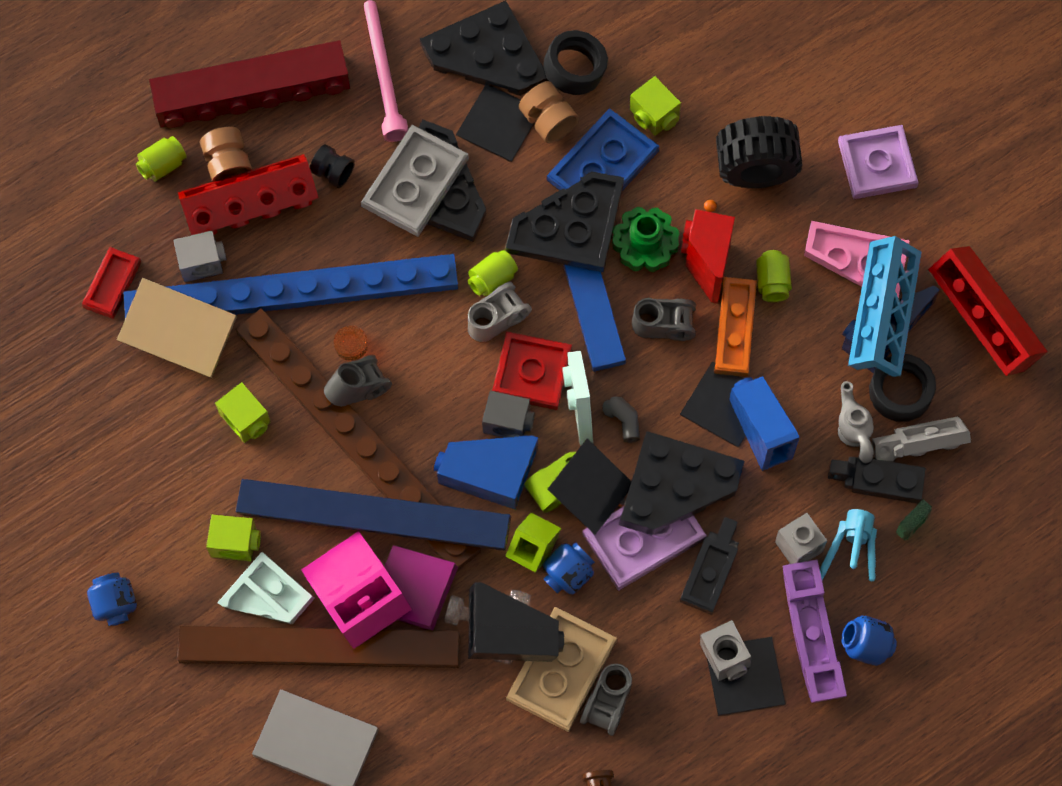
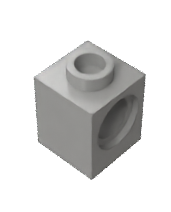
M213 231L173 240L179 269L184 282L223 273L221 261L227 260L222 241H215Z
M805 513L778 530L775 543L788 562L794 564L810 561L823 553L827 539L810 515Z
M732 620L700 635V646L718 681L725 678L732 681L747 673V668L751 665V655ZM723 648H731L737 655L731 660H724L717 653Z

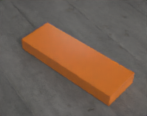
M723 278L714 374L748 377L757 280Z

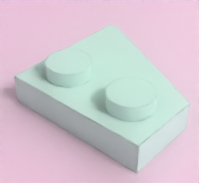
M581 351L567 353L568 366L562 367L564 385L565 387H571V390H567L569 410H575L581 446L586 439L593 443L590 394Z
M261 552L217 603L224 608L293 624L315 598L266 554Z

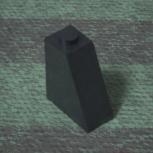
M475 582L470 587L468 659L552 662L559 656V652H563L564 633L559 631L558 620L484 583Z

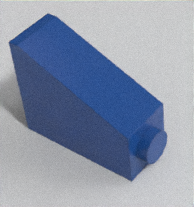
M762 376L754 380L752 377H747L735 383L734 388L731 389L729 400L761 470H766L793 459L800 437L764 377Z
M531 435L449 442L445 453L440 451L435 461L434 471L437 472L438 484L516 510L524 483L528 478L538 451V437Z

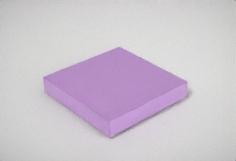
M903 125L839 136L838 143L853 199L917 188L918 179Z

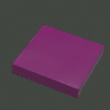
M393 545L384 568L412 608L411 611L397 620L434 630L458 566L454 562Z

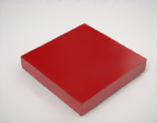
M506 331L492 391L530 399V405L558 410L564 386L562 367L568 366L567 353L572 351V344Z

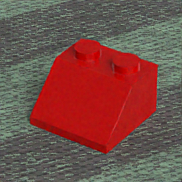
M695 209L693 221L686 220L681 253L687 254L685 266L712 303L718 304L735 217Z

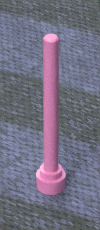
M369 0L364 3V10L386 113L381 127L386 141L397 142L403 139L409 129L407 120L398 112L377 5L375 1Z

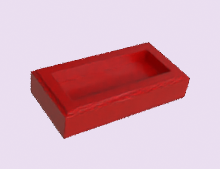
M109 247L82 302L83 308L114 319L124 299L123 292L128 291L141 264L140 258Z

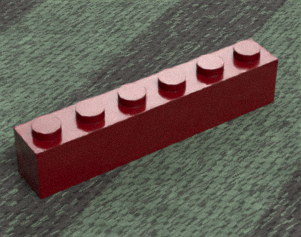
M340 40L149 79L155 113L160 128H176L191 121H210L216 118V116L230 113L239 115L250 109L259 107L273 108L284 102L293 100L302 102L309 100L313 96L323 94L336 95L343 92V90L350 89Z

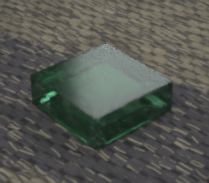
M922 499L900 522L896 534L904 541L908 540L929 518L932 506Z

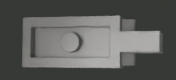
M958 416L894 429V434L872 438L874 458L877 461L893 462L897 457L907 455L921 456L927 451L942 448L955 449L962 444L971 443L970 431Z

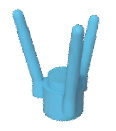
M852 509L848 511L846 521L839 522L838 532L820 567L822 580L832 563L844 535H846V540L853 543L850 561L852 569L857 567L861 544H866L867 542L869 580L871 582L875 581V539L877 529L873 528L875 516L872 513Z

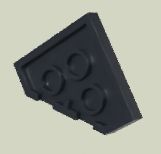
M506 0L420 38V45L434 71L447 74V72L464 76L465 80L487 86L491 84L508 89L509 93L519 96L529 92L538 84L549 81L546 78L539 58Z
M422 119L419 126L420 129L459 149L452 130ZM467 163L427 224L474 242L486 217V207L479 196Z
M591 171L566 190L563 188L542 200L541 204L534 209L515 216L512 219L506 252L512 255L604 272L624 177Z
M646 431L619 525L653 535L664 530V527L678 520L683 521L704 511L709 505L735 496L745 461Z

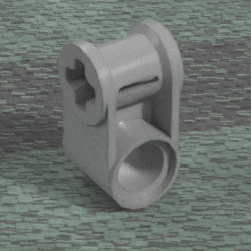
M512 282L501 285L490 295L470 307L468 311V333L474 340L487 342L509 327L520 323L531 313V306L523 303L516 294V287ZM479 318H486L490 323L481 326L475 323V321Z

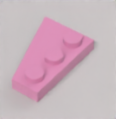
M811 221L804 256L862 287L870 242L888 238L889 236ZM901 239V240H903L904 242H906V243L909 244V240ZM904 254L901 256L903 268L906 262V255ZM897 283L895 290L898 298L900 293L899 283Z

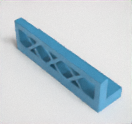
M896 236L872 241L869 244L848 363L849 366L856 370L876 367L892 377L901 376L922 253ZM902 254L909 257L906 271L901 262ZM897 283H899L902 290L900 302L895 291ZM891 314H894L897 322L896 332L893 331L890 323ZM886 345L889 346L892 354L891 363L884 359Z

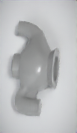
M845 381L841 385L842 409L839 415L838 436L846 445L860 446V461L869 463L872 461L874 454L869 440L874 430L873 419L870 412L855 401L853 397V384Z

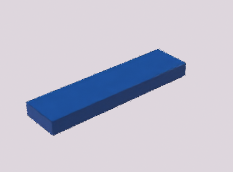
M563 265L593 372L625 365V355L601 272Z

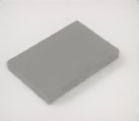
M411 125L361 201V206L419 237L469 159V154Z
M280 689L252 755L326 786H355L379 729L376 726Z

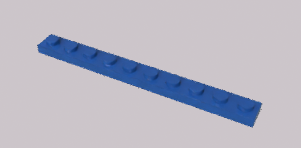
M454 254L168 286L167 288L238 315L256 313L260 309L265 312L458 289L455 256ZM137 290L123 292L125 318Z

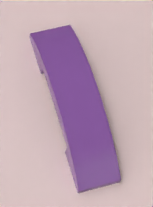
M818 560L783 565L785 589L794 638L811 703L847 697L840 661L837 662L823 595L825 592Z

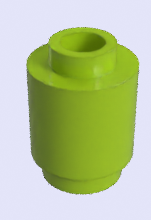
M171 136L168 139L162 138L137 154L139 161L136 163V167L146 180L151 178L156 182L182 165L181 161L186 159L187 156L179 141L174 136Z
M501 250L498 253L493 252L468 271L470 277L468 284L478 296L482 294L487 297L498 287L510 282L514 278V274L518 271L517 264L505 250Z
M778 250L764 252L756 260L758 291L762 294L764 301H784L789 298V291L792 289L789 257Z

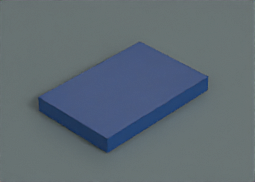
M609 108L547 175V181L558 190L563 188L566 190L579 182L581 177L593 171L624 177L623 191L659 152L660 146Z

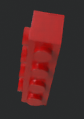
M304 154L178 192L191 235L213 231L215 235L218 233L217 229L226 226L239 228L247 225L249 219L262 216L263 219L272 218L279 215L282 209L291 206L294 209H301L313 203L312 200L319 198L308 161Z
M970 246L951 248L928 269L1005 376L1025 372L1048 352Z

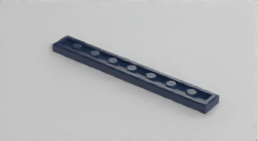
M249 479L241 480L236 513L240 515L506 551L511 523V515Z

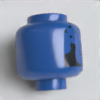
M576 542L572 546L563 543L543 562V568L548 574L544 580L557 594L562 589L568 594H575L593 577L594 570L592 565L595 562Z
M111 573L93 579V585L88 588L87 596L94 619L97 621H107L109 627L128 622V614L134 612L137 608L130 580L126 577H120L119 573Z
M861 615L848 622L842 633L841 641L847 655L851 659L866 664L878 666L891 657L896 650L897 641L894 638L893 628L890 624L869 616Z

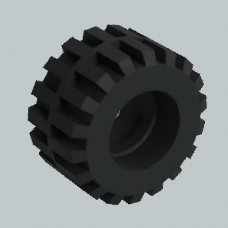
M771 116L750 117L725 126L716 136L720 178L732 186L741 188L771 187L793 179L802 170L799 131L797 125L793 124L790 120Z

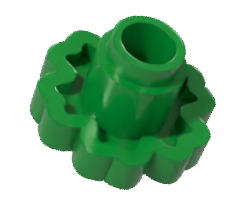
M636 207L632 211L625 212L622 215V224L614 226L612 247L616 252L620 253V262L625 266H629L635 272L640 271L644 266L649 272H656L660 268L667 267L670 262V255L676 254L679 249V230L671 226V216L656 207L648 212L642 207Z

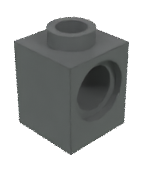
M490 391L482 420L483 433L507 438L524 436L525 431L531 432L535 412L530 411V399Z

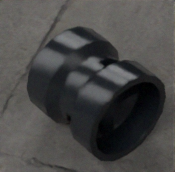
M324 144L314 155L310 164V170L317 177L324 176L331 185L341 188L349 179L355 161L346 155L340 156L336 154L334 148Z

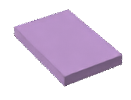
M624 507L613 512L596 535L588 528L582 530V535L618 591L701 543L707 537L694 516L669 524L664 527V530L653 535L620 526L619 522Z

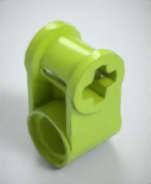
M576 452L565 454L548 467L533 474L524 483V487L543 513H548L562 504L547 489Z

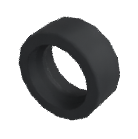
M578 30L565 31L556 36L550 44L544 58L543 68L546 78L558 90L567 94L582 95L589 93L598 86L607 69L608 56L605 47L591 34ZM564 50L581 52L592 62V73L583 76L571 74L559 63L558 54Z
M904 354L902 371L913 374L922 384V395L916 403L912 405H899L890 401L883 392V381L888 374L878 368L875 369L869 385L870 399L874 408L885 418L896 422H909L921 417L929 409L936 391V378L930 366L921 358ZM892 356L885 358V360L891 363Z

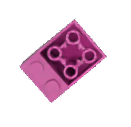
M359 531L301 569L353 649L412 610L402 592Z

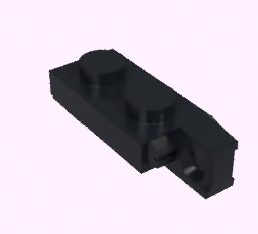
M859 456L849 457L848 461L831 460L828 479L845 481V488L852 489V493L918 504L922 500L926 468L872 459L869 463H863L860 461Z
M725 517L719 533L716 534L710 531L708 537H705L680 598L681 603L708 614H713L738 552L739 542L732 540L737 528V521Z

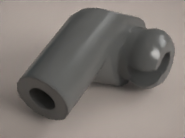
M613 396L610 400L604 401L602 406L603 413L610 418L617 417L622 422L623 441L627 443L639 441L640 433L637 411L622 397Z

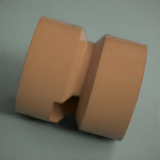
M550 81L540 83L532 88L519 103V110L530 123H536L535 130L548 144L565 137L579 121V115L568 102H562V94Z
M236 127L214 129L201 138L200 145L205 161L208 162L207 167L212 182L252 170L248 154L243 151L245 145L241 132Z

